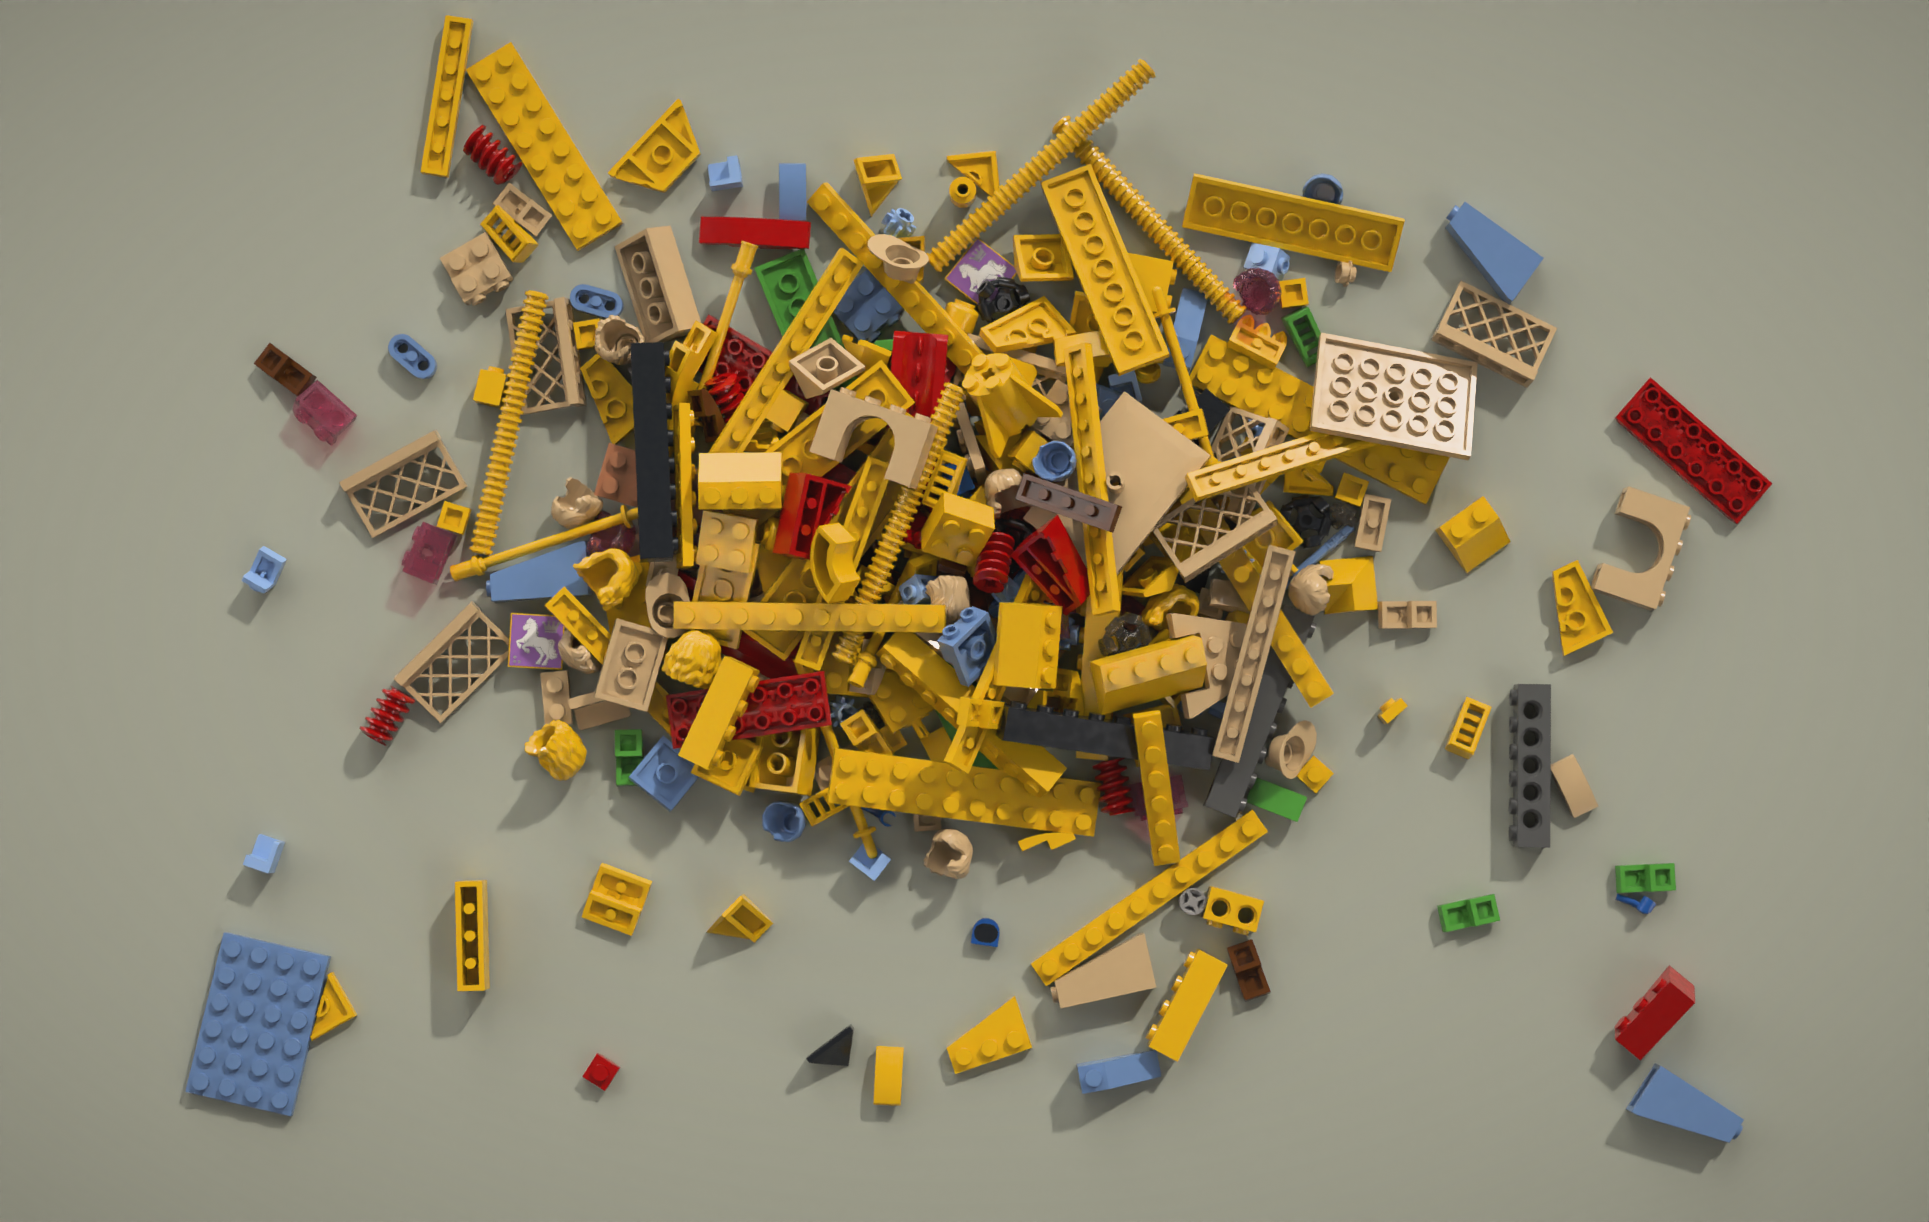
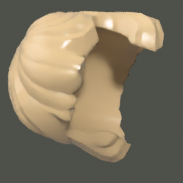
M609 315L605 320L601 319L598 322V328L595 330L596 352L604 360L617 365L631 363V343H645V338L638 327L626 323L624 319L616 315Z
M1013 468L996 470L989 474L985 480L984 493L986 505L994 508V519L999 518L1001 514L1009 510L1032 506L1015 499L1023 477Z
M570 477L566 479L565 487L567 491L565 497L556 496L551 507L553 519L559 522L561 526L570 530L590 523L602 511L603 501L599 496L594 495V492L585 484L581 483L578 479Z
M1311 564L1301 569L1288 585L1289 597L1297 609L1311 616L1324 611L1331 595L1328 593L1327 582L1319 575L1332 579L1334 573L1332 568L1325 564Z
M946 575L927 582L925 594L930 597V605H946V624L958 621L961 618V611L970 607V594L966 579L962 576Z
M566 630L558 643L559 654L562 660L569 667L585 674L600 671L602 665Z
M952 828L939 830L933 836L932 847L926 854L923 865L929 868L931 873H936L940 876L945 875L955 879L966 877L969 873L973 855L971 842L966 835Z

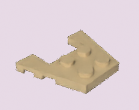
M1169 613L1166 614L1170 638L1192 634L1202 638L1207 661L1204 678L1205 688L1180 694L1184 718L1190 719L1229 695L1247 627L1244 623Z

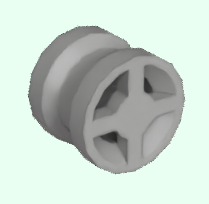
M1187 888L1179 895V907L1189 915H1197L1206 907V897L1197 888Z

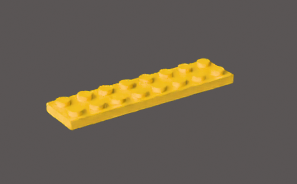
M511 42L466 69L577 251L623 224Z
M1091 164L1040 182L1044 196L1118 376L1169 358L1170 353Z
M1194 173L1182 227L1346 263L1352 261L1355 265L1392 272L1405 220L1399 217Z
M882 360L846 387V389L857 392L855 398L865 400V397L869 396L882 401L880 406L890 409L892 404L907 410L915 404L914 400ZM825 405L765 451L782 452L783 501L789 473H808L822 477L840 463L809 452ZM879 418L869 419L859 424L851 435L843 460L888 424ZM722 509L724 513L758 518V527L781 510Z

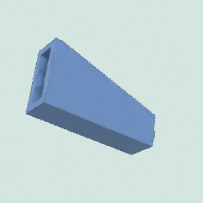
M1464 202L1460 208L1455 205L1446 217L1450 222L1445 228L1502 301L1510 304L1544 258L1468 203Z
M579 541L491 573L490 580L486 581L487 596L491 597L493 602L551 599L564 586L574 597L592 596L591 588L582 577L578 576L577 571L573 568L574 563L578 564L583 558L590 556L589 543Z
M1656 1063L1626 1108L1638 1116L1729 1143L1732 1139L1735 1140L1743 1129L1741 1124L1744 1119Z

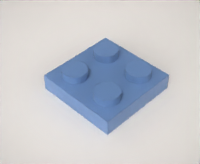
M662 736L628 779L671 812L699 777L691 773L694 763L678 756L681 749H673L672 742L665 736Z

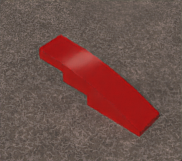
M701 216L699 243L703 245L741 247V241L757 245L760 249H809L811 222L767 218Z

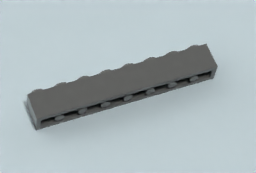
M1286 604L1282 605L1281 610L1304 644L1306 637L1311 639L1317 625L1313 623L1315 616L1307 615ZM1270 646L1240 761L1237 763L1221 759L1203 806L1236 818L1237 813L1242 814L1247 799L1243 797L1247 788L1252 789L1256 781L1257 774L1253 772L1256 764H1262L1267 749L1263 747L1266 739H1272L1277 724L1273 723L1276 714H1281L1285 707L1287 699L1283 698L1286 688L1291 689L1294 684L1293 679L1272 646Z

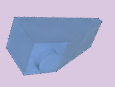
M1182 288L1173 325L1187 371L1189 372L1207 300L1204 298V293ZM1167 346L1170 356L1164 360L1163 366L1175 368L1169 346Z
M1156 1050L1077 1064L1082 1094L1161 1077Z

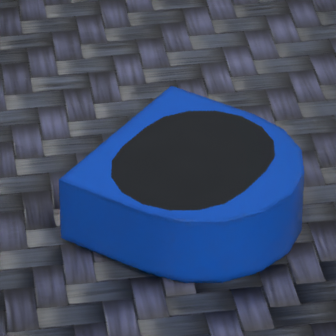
M990 918L978 920L973 927L971 943L998 947L1000 934L998 924Z

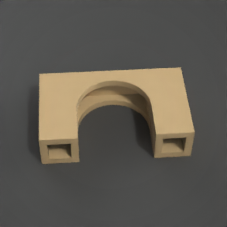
M841 387L840 392L831 389L809 452L842 463L855 428L869 419H883L891 427L895 439L894 451L884 478L917 489L938 426L930 424L932 418L918 413L913 418L905 415L906 409L891 404L890 409L880 406L882 401L866 396L865 400L855 398L857 393L843 387Z
M1629 486L1623 488L1615 514L1649 527L1657 538L1658 555L1654 564L1643 573H1632L1605 563L1598 564L1591 583L1592 590L1649 611L1656 610L1657 606L1661 607L1666 592L1663 591L1665 582L1670 581L1674 572V566L1671 565L1674 555L1678 556L1682 548L1683 541L1680 540L1682 531L1687 530L1690 524L1691 515L1688 514L1690 507Z

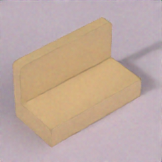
M595 692L568 699L570 709L574 710L580 730L631 716L629 707L595 698Z

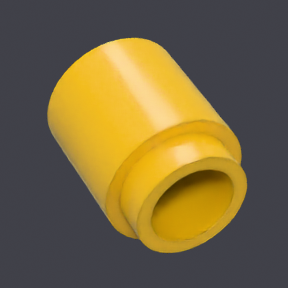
M967 177L954 179L949 188L951 202L959 208L971 206L976 199V186L974 182ZM965 188L968 191L966 194H960L958 189Z

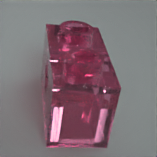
M422 522V525L417 526L413 533L412 541L415 542L411 551L407 550L403 557L401 565L404 568L402 572L437 585L457 535ZM424 548L429 549L433 552V555L425 557L422 550Z

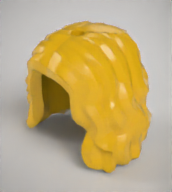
M620 549L595 552L589 557L583 558L580 563L573 564V568L577 571L578 576L582 577L598 596L604 611L621 604L623 599L630 595L632 589L638 583L639 571L635 563L626 552Z
M1174 584L1171 591L1156 594L1149 599L1141 613L1140 621L1158 632L1163 628L1169 630L1166 614L1177 613L1197 616L1199 610L1198 597L1195 592L1187 589L1185 586Z
M701 629L686 631L665 655L661 670L672 679L689 685L692 684L696 688L709 689L722 662L720 643L713 634L704 632Z
M553 720L549 724L544 725L541 730L534 731L533 735L529 738V742L524 744L525 752L528 755L537 757L540 765L558 781H566L573 778L586 761L587 750L582 739L567 723L561 720Z

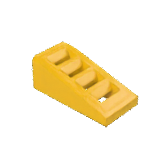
M496 205L480 224L512 262L523 263L538 246L533 237L499 205ZM501 218L502 222L496 229L492 227ZM508 226L509 229H508L507 232L502 236L501 233H502V232L505 230V228ZM515 235L516 238H515V239L513 240V242L510 244L509 241H510V240L512 239V237Z
M941 450V457L937 460L938 464L933 470L934 473L931 475V481L927 485L928 488L925 490L921 503L934 508L939 500L936 494L941 496L943 491L957 495L968 459L949 451ZM946 461L957 465L956 470L945 466ZM942 473L953 476L952 480L943 477ZM939 483L948 486V490L940 488Z
M1466 697L1445 750L1470 759L1474 755L1492 707ZM1468 708L1481 713V718L1468 713ZM1466 719L1468 721L1478 724V726L1476 728L1467 723H1464L1463 720ZM1460 729L1473 734V738L1459 733ZM1456 740H1459V741H1461V742H1463V743L1468 744L1469 747L1466 746V745H1463V744H1461V743H1459V742H1456Z
M829 787L799 803L812 827L849 807V805L841 804L835 807L833 803H827L830 811L826 813L819 798L824 797L827 802ZM812 802L815 803L821 814L818 818H816L809 805Z

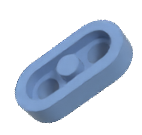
M581 284L574 287L570 293L572 306L580 312L607 319L609 315L620 316L623 311V301L614 292ZM582 295L589 296V301L585 304L580 302ZM608 302L615 303V308L611 311L606 310Z
M398 334L390 340L388 345L390 355L415 377L428 379L435 374L437 370L435 358L410 336ZM407 344V352L400 353V346ZM424 361L427 362L428 368L421 371L419 368L420 364Z

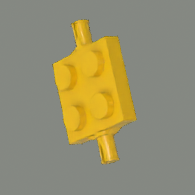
M1270 500L1265 503L1276 516L1277 525L1242 547L1243 550L1247 551L1249 559L1255 560L1252 564L1260 575L1269 545L1293 551L1303 542V539ZM1261 507L1254 509L1250 516H1255L1263 510ZM1292 564L1290 576L1299 570L1294 564Z
M886 667L875 695H867L891 735L902 728L912 726L921 740L930 734L921 720L926 714L935 710V708L926 703L915 689L907 686L897 672Z

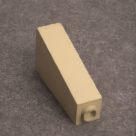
M1139 933L1060 976L1054 981L1055 986L1050 987L1053 1002H1059L1060 1008H1066L1156 988L1145 934Z

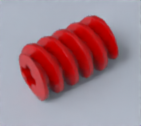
M481 125L469 136L464 145L463 152L466 155H471L473 162H479V168L486 170L488 177H494L493 181L495 184H503L518 173L522 162L513 165L516 156L511 155L506 158L508 148L504 147L498 150L501 141L496 140L491 143L493 133L490 132L484 136L483 133L486 126Z
M723 373L704 383L705 385L713 386L708 392L710 395H716L714 401L717 405L720 404L719 410L721 414H724L725 424L728 423L745 396L740 392L741 385L736 383L738 377L735 373Z
M993 532L979 554L973 577L974 585L979 590L987 593L1003 592L1004 584L1008 582L1009 565H1011L1012 561L1010 555L1013 553L1015 540L1010 535Z
M391 686V690L382 689L386 699H376L381 706L380 709L371 707L370 710L375 715V718L365 717L370 726H360L359 728L365 735L385 746L387 745L383 740H393V736L388 731L397 732L399 730L394 721L401 723L404 721L400 712L409 713L410 711L405 703H415L414 698Z
M1125 758L1103 761L1093 766V770L1101 771L1099 775L1095 776V780L1103 782L1102 785L1097 787V791L1105 792V795L1099 798V802L1107 803V806L1103 807L1101 812L1108 813L1109 816L1135 811V808L1127 807L1133 801V797L1125 796L1126 793L1131 791V787L1123 786V783L1129 780V776L1121 775V772L1125 771L1127 766L1118 763Z

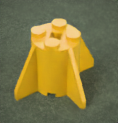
M979 354L973 358L972 365L962 382V386L967 391L966 408L971 416L982 417L990 451L995 458H1000L1009 436L1022 433L1020 429L1025 425L1032 426L1038 417L1061 418L1063 412L1056 404L1032 388L1038 373L1034 365L1009 357L1007 354Z

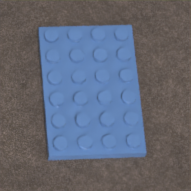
M224 932L185 1092L292 1116L331 956Z

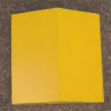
M1060 234L1013 235L1014 268L1021 282L1071 281L1074 279L1071 259Z
M1151 556L1123 582L1122 595L1149 597L1171 591L1179 571L1170 557Z

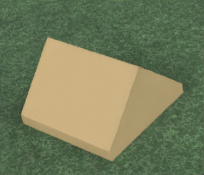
M832 338L789 360V366L806 399L822 395L865 371V366Z

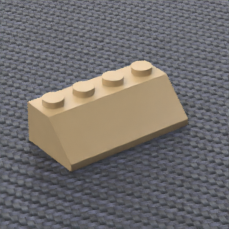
M671 225L646 228L615 246L645 343H664L688 335L695 320L699 322L701 320Z

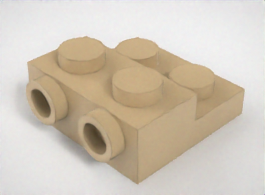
M487 232L440 257L441 262L451 277V281L467 306L470 304L475 306L486 300L485 295L494 290L496 293L503 291L510 286L509 282L514 280Z
M1057 379L1045 397L1063 412L1062 417H1038L1035 423L1028 427L1027 430L1035 431L1041 437L1045 436L1051 441L1065 442L1074 450L1068 386ZM1098 406L1099 415H1100V413L1102 412V409Z

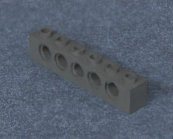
M1515 684L1514 690H1510L1509 693L1510 706H1514V717L1509 719V731L1513 733V744L1509 745V759L1513 760V771L1509 772V786L1513 787V798L1509 799V814H1513V825H1509V841H1513V847L1550 848L1551 684ZM1527 704H1531L1535 708L1536 713L1532 719L1524 716L1523 709ZM1527 731H1531L1535 735V743L1532 746H1527L1523 741V736ZM1527 758H1531L1535 762V769L1532 773H1527L1523 768V763ZM1527 785H1531L1535 789V796L1529 801L1523 796V790ZM1531 812L1535 817V823L1528 828L1523 823V816Z

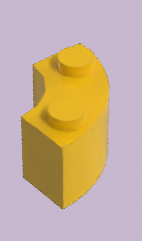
M840 523L819 526L811 544L810 564L813 579L819 593L828 604L848 600L861 580L855 571L852 561L853 548L857 540Z

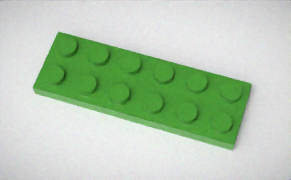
M799 249L754 268L782 337L818 282L805 249ZM832 315L813 342L812 348L832 338L845 349ZM857 376L852 377L833 389L840 392L841 387L846 388L857 379Z

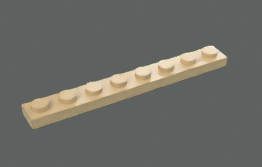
M1273 545L1268 546L1212 756L1237 763L1240 761L1294 561L1295 551Z

